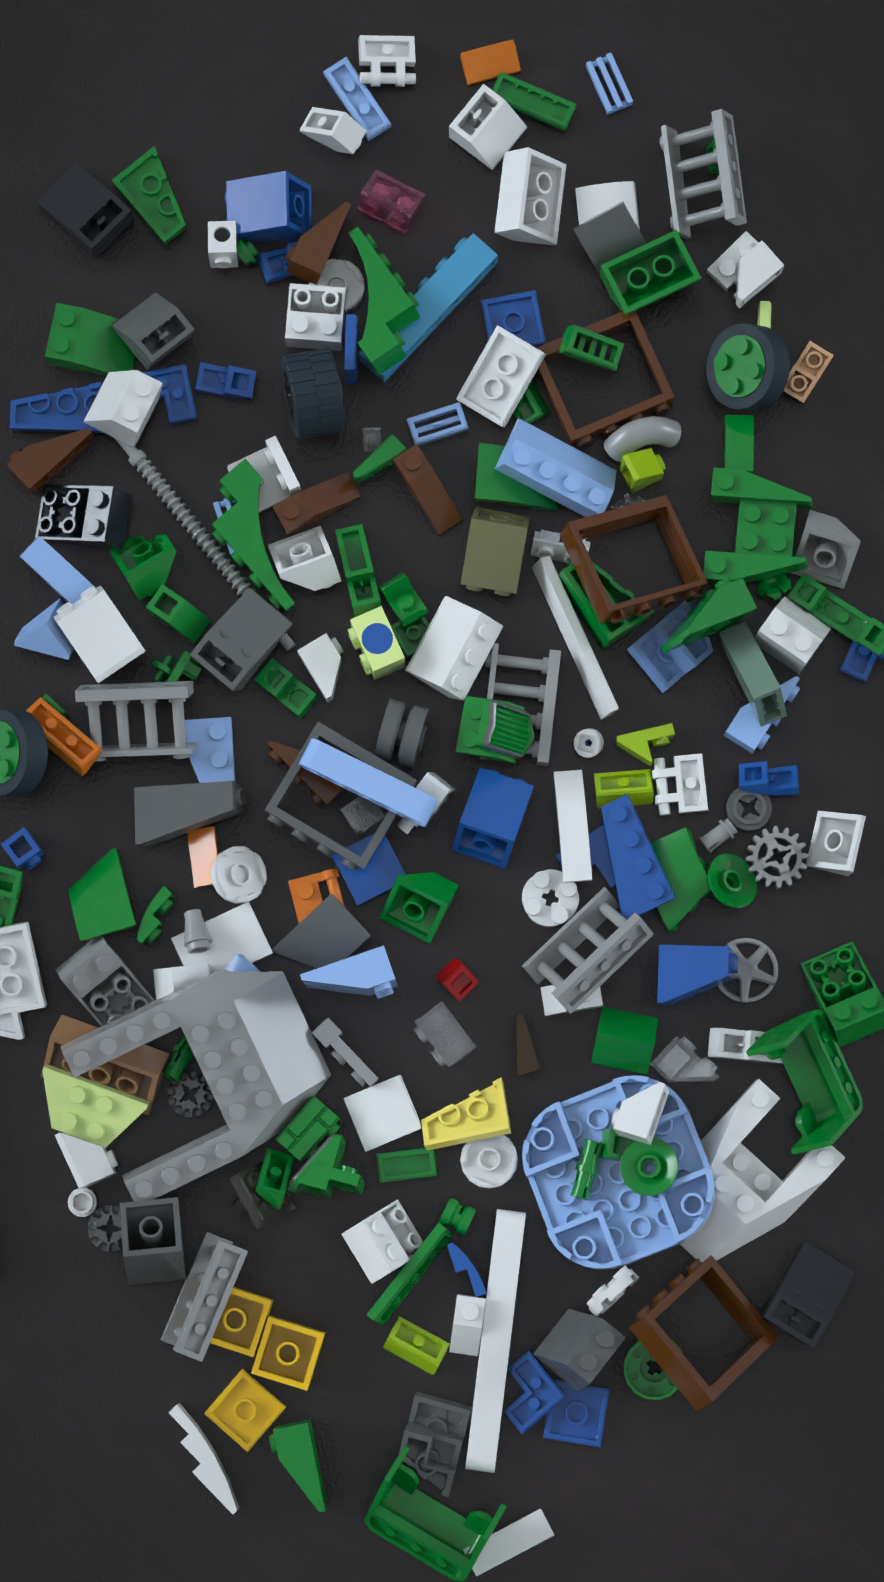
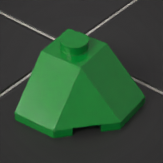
M156 535L152 540H145L143 536H133L124 541L123 550H109L139 601L154 595L162 584L165 585L177 552L166 535Z

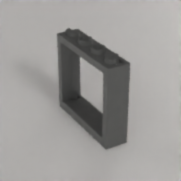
M317 722L265 808V813L269 815L267 820L280 828L286 825L293 829L292 835L305 843L309 839L318 844L316 849L331 858L335 854L343 859L341 864L355 872L357 869L364 871L397 814L388 811L363 855L360 857L278 808V805L301 769L299 762L311 738L319 739L329 746L413 787L417 780L322 723Z

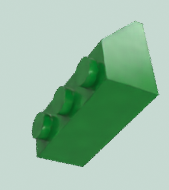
M677 230L604 263L600 267V277L612 301L625 316L701 280V276Z

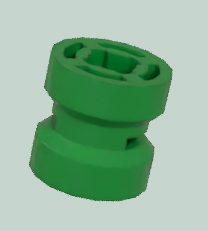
M450 1197L438 1223L444 1226L450 1225L456 1229V1232L465 1235L476 1213V1209L470 1206L463 1207L458 1200Z

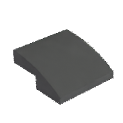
M624 201L574 228L577 237L599 274L602 264L647 244Z

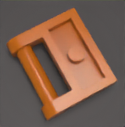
M338 868L288 881L299 923L323 902L318 884L320 882L326 881L329 893H333L344 905L337 879L340 877Z

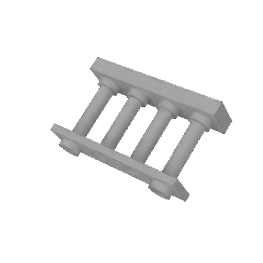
M723 109L711 112L713 122L709 126L678 134L676 130L667 125L661 126L660 146L665 156L672 210L670 225L672 230H677L679 236L684 239L691 238V225L724 217L725 220L736 226L747 223L733 115ZM712 136L715 138L716 149H714V152L681 161L680 145ZM715 163L718 164L720 175L717 179L685 188L683 172ZM718 190L722 192L723 202L721 206L688 215L686 199Z
M494 643L493 650L489 652L485 662V667L490 668L487 699L493 700V694L537 698L539 702H544L543 713L537 712V715H530L532 726H535L536 730H541L539 741L534 740V743L531 744L525 754H532L533 758H537V766L548 767L561 651L550 650L549 657H543V659L499 655V644ZM504 666L542 671L541 674H547L546 685L532 687L495 682L496 667Z
M193 681L80 685L75 690L76 702H85V705L88 706L90 738L102 749L95 762L104 761L107 757L173 755L175 759L189 758L190 754L197 750L198 742H186L183 702L194 692ZM158 699H169V702L172 703L175 743H158L155 707ZM130 700H141V703L144 704L147 744H130L127 708ZM102 701H113V704L116 705L119 745L102 744L99 709Z
M605 887L522 965L537 984L546 978L556 987L551 992L552 995L570 1014L654 935L636 913L628 920L618 913L616 909L620 905ZM608 918L618 929L606 940L596 929ZM587 938L598 948L585 960L575 949ZM567 958L577 968L564 980L554 969Z
M207 1231L204 1234L161 1337V1341L174 1345L173 1350L201 1362L204 1359L248 1253L247 1250L232 1245L233 1242Z

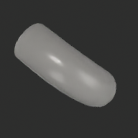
M650 416L639 418L624 424L604 441V448L608 455L618 462H621L623 455L632 453L646 445L654 444L671 448L678 443L681 437V426L677 421L665 417Z

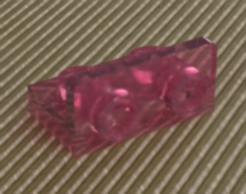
M376 169L361 191L357 208L367 215L406 233L412 217L424 200L425 194Z

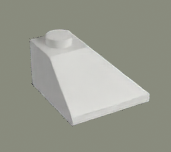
M321 526L268 545L281 579L314 591L329 588L341 582L334 557Z
M66 1133L55 1135L79 1188H88L117 1174L114 1167L118 1166V1162L112 1150L107 1152L105 1147Z

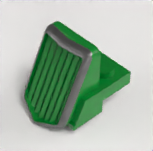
M465 696L456 752L458 754L485 757L488 760L516 763V758L523 757L535 739L531 716L525 711V707L506 701Z
M334 1134L328 1137L293 1176L286 1190L293 1193L304 1191L332 1199L334 1188L362 1195L365 1183L361 1175L357 1173V1169L341 1165L346 1141L343 1135Z

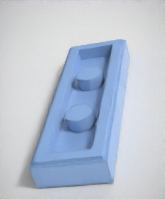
M347 57L323 71L324 76L352 118L367 130L364 135L367 141L372 140L391 128L390 121L366 85L360 83V76Z

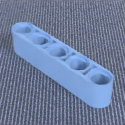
M311 738L299 762V765L304 769L423 827H426L438 803V800L431 795Z

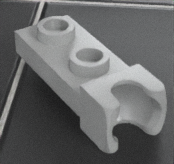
M329 1018L324 1020L312 1032L327 1049L330 1046L335 1049L331 1054L342 1066L347 1062L355 1070L351 1075L362 1087L366 1083L371 1087L379 1080L340 1038L343 1034L342 1031Z

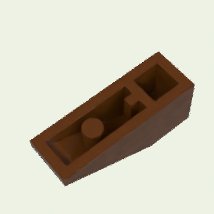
M343 203L303 234L296 246H290L285 261L289 262L287 273L315 285L318 284L349 211L350 203Z
M86 428L32 444L23 450L18 449L10 456V462L7 466L17 479L34 495L88 446L95 437L90 429Z
M417 444L393 459L394 468L439 536L463 521L434 469Z
M347 472L297 492L272 507L286 536L289 537L361 498V495Z

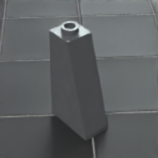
M234 781L134 787L135 844L151 847L242 813V805L245 803L244 789L241 788V784Z

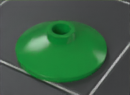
M721 854L714 858L708 867L707 877L710 889L715 897L724 905L738 909L749 905L754 900L757 892V883L754 873L748 872L750 866L742 858L734 854Z
M653 1138L651 1145L634 1141L626 1148L620 1162V1172L625 1184L635 1193L644 1196H655L668 1190L675 1182L679 1169L678 1159L670 1145L658 1138ZM654 1163L656 1170L653 1173H647V1164Z

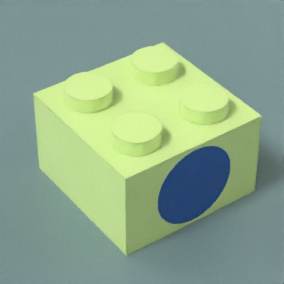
M382 606L350 619L352 628L348 629L349 637L355 650L360 648L363 653L359 657L366 675L372 674L374 680H377L406 667L405 657Z

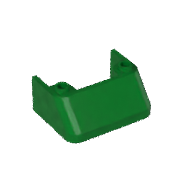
M817 1009L806 1012L766 1031L746 1051L748 1057L763 1053L770 1060L781 1058L801 1101L802 1107L797 1112L795 1124L802 1137L791 1148L792 1154L832 1146L862 1112L863 1101L861 1094L822 1011Z
M404 1446L384 1478L365 1517V1524L375 1534L455 1581H464L507 1506L501 1504L494 1518H491L489 1514L483 1511H472L467 1518L461 1516L416 1489L419 1483L418 1476L412 1468L402 1464L410 1449ZM470 1546L467 1554L465 1555L463 1549Z

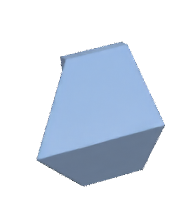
M62 598L58 599L27 623L15 639L14 646L69 660L74 647L53 618L58 614L56 611L64 605Z

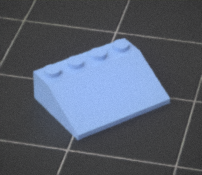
M384 946L300 974L301 980L307 988L366 996L376 994L378 999L393 994V988L398 987Z

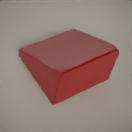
M454 958L436 976V979L459 1002L480 983L457 958Z

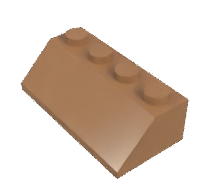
M61 1015L50 1035L43 1067L48 1064L72 1073L60 1046L98 1027ZM144 1044L79 1076L150 1101L149 1106L143 1112V1114L149 1115L163 1079L162 1073L166 1069L169 1053Z

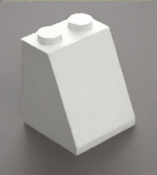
M138 370L109 372L84 423L135 447L159 400L162 382Z
M92 586L81 593V599L75 603L68 602L56 611L58 614L53 618L95 680L99 683L144 653L145 649L101 586L97 588Z
M785 596L759 629L755 641L761 649L797 674H800L831 630V627Z

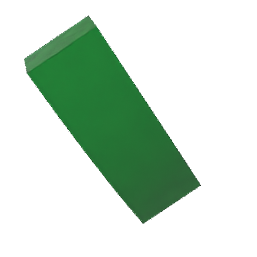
M362 524L335 530L355 617L381 606Z

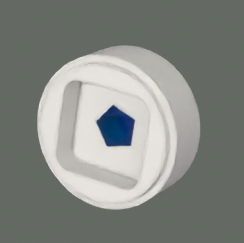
M584 729L578 732L574 738V748L582 757H593L603 749V737L595 729Z

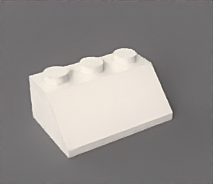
M529 147L504 152L495 233L513 241L557 245L566 164Z
M445 596L405 671L445 696L464 701L503 625L484 613Z

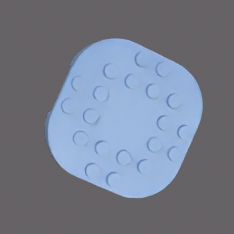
M637 1075L623 1076L613 1079V1082L563 1102L558 1101L547 1107L535 1118L527 1138L524 1140L522 1152L523 1167L548 1229L547 1233L556 1248L564 1256L577 1264L599 1270L623 1267L687 1241L704 1226L711 1214L716 1192L712 1168L686 1105L668 1086L669 1094L653 1138L666 1142L677 1156L679 1169L673 1185L659 1195L644 1196L637 1194L625 1184L621 1176V1161L599 1158L596 1168L599 1171L597 1176L594 1175L589 1200L570 1196L577 1174L575 1167L576 1164L580 1163L585 1139L601 1143L603 1130L613 1129L612 1117L616 1108L620 1109L622 1101L659 1083L657 1080ZM654 1163L647 1164V1173H653L656 1170V1165Z

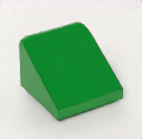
M604 1129L601 1139L603 1147L599 1158L621 1161L624 1151L635 1140L619 1136L614 1129Z

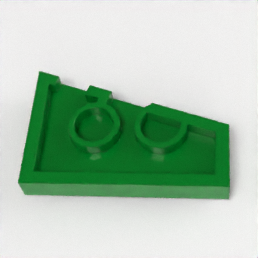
M155 146L112 179L113 185L164 245H167L187 228Z

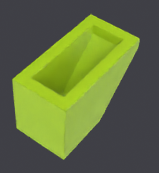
M652 448L623 455L620 465V471L631 493L662 480L663 470L666 469L659 454L655 455Z

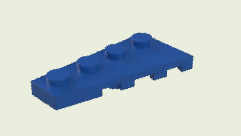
M96 382L85 387L68 388L52 394L44 393L12 400L9 428L11 431L70 433L89 428L92 433H104L84 423L103 383Z
M624 795L602 806L601 810L622 916L627 920L634 913L641 916L676 899L629 795Z

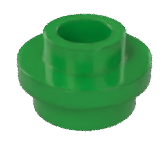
M240 239L236 249L242 261L247 266L252 262L254 264L258 262L255 256L259 252L252 242L248 240L245 243L243 239Z

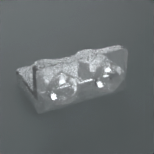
M442 1001L414 1021L417 1027L413 1030L423 1043L427 1040L435 1049L431 1054L440 1066L446 1064L450 1068L476 1048Z

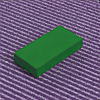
M426 1148L376 1154L380 1183L437 1176L434 1149L427 1151Z

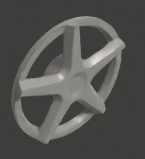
M740 938L727 943L725 946L730 947L733 950V954L738 956V973H733L732 979L739 980L740 997L729 992L723 984L718 986L726 996L738 1002H754L769 994L778 978V962L772 950L763 942L752 938ZM750 943L759 946V948L749 958H745L736 945ZM766 953H768L773 963V976L758 969V964ZM752 980L769 984L762 993L748 997Z

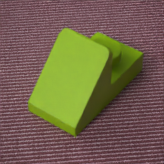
M670 723L616 737L615 741L618 747L645 764L652 766L653 762L648 744L652 743L653 747L669 744V739L674 737L675 732L673 724Z

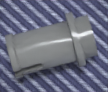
M728 819L724 821L719 820L720 824L699 838L710 853L727 839H734L733 835L737 833V830Z

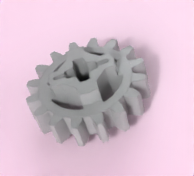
M774 826L771 834L766 829H763L761 831L763 838L755 835L752 839L756 845H748L747 850L752 852V855L746 857L745 861L753 863L748 872L756 871L758 875L755 881L758 882L762 878L765 879V887L767 888L771 882H775L776 889H780L783 881L789 887L792 885L791 877L797 880L802 877L798 869L805 870L807 868V865L802 863V860L809 856L807 853H801V849L806 844L805 842L799 844L796 842L799 837L797 833L790 837L788 835L789 828L787 827L782 833H779L778 827ZM776 839L786 841L790 845L787 847L777 843ZM764 844L765 856L758 860L759 849ZM773 851H775L776 854H784L788 852L781 859V864H779L777 861H770L766 863L772 857ZM795 855V865L790 872L788 862ZM767 868L774 870L778 876H772L764 870Z

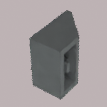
M156 292L112 325V328L146 370H149L188 340L195 330L176 306Z

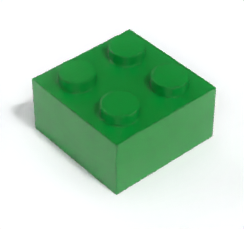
M424 615L405 627L400 621L391 625L397 642L407 659L413 656L429 627V623Z

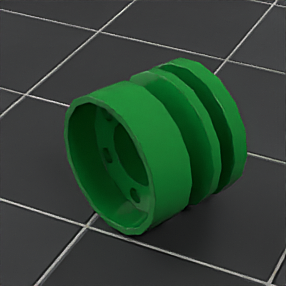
M637 1340L630 1347L624 1360V1376L628 1386L635 1394L645 1399L660 1400L671 1396L678 1390L677 1386L663 1370L661 1372L655 1370L653 1373L649 1371L650 1364L648 1361L654 1362L655 1359L641 1342ZM672 1340L673 1343L677 1346V1348L682 1352V1349L675 1343L674 1340Z

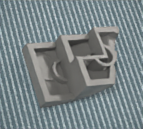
M331 893L286 935L272 951L311 967L320 968L346 959L371 934Z
M416 1391L399 1454L404 1446L410 1448L403 1462L415 1468L417 1474L423 1479H428L441 1490L443 1496L449 1497L473 1406Z

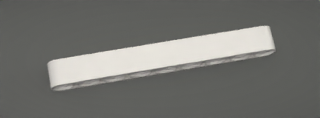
M497 1209L465 1466L467 1470L495 1472L526 1212Z

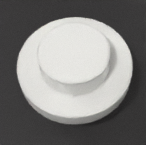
M78 1188L68 1198V1207L76 1216H89L96 1209L97 1198L90 1189Z

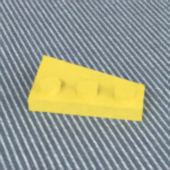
M502 1077L493 1081V1085L482 1091L476 1090L469 1094L470 1097L456 1105L450 1104L422 1119L421 1124L426 1150L510 1134L511 1128Z

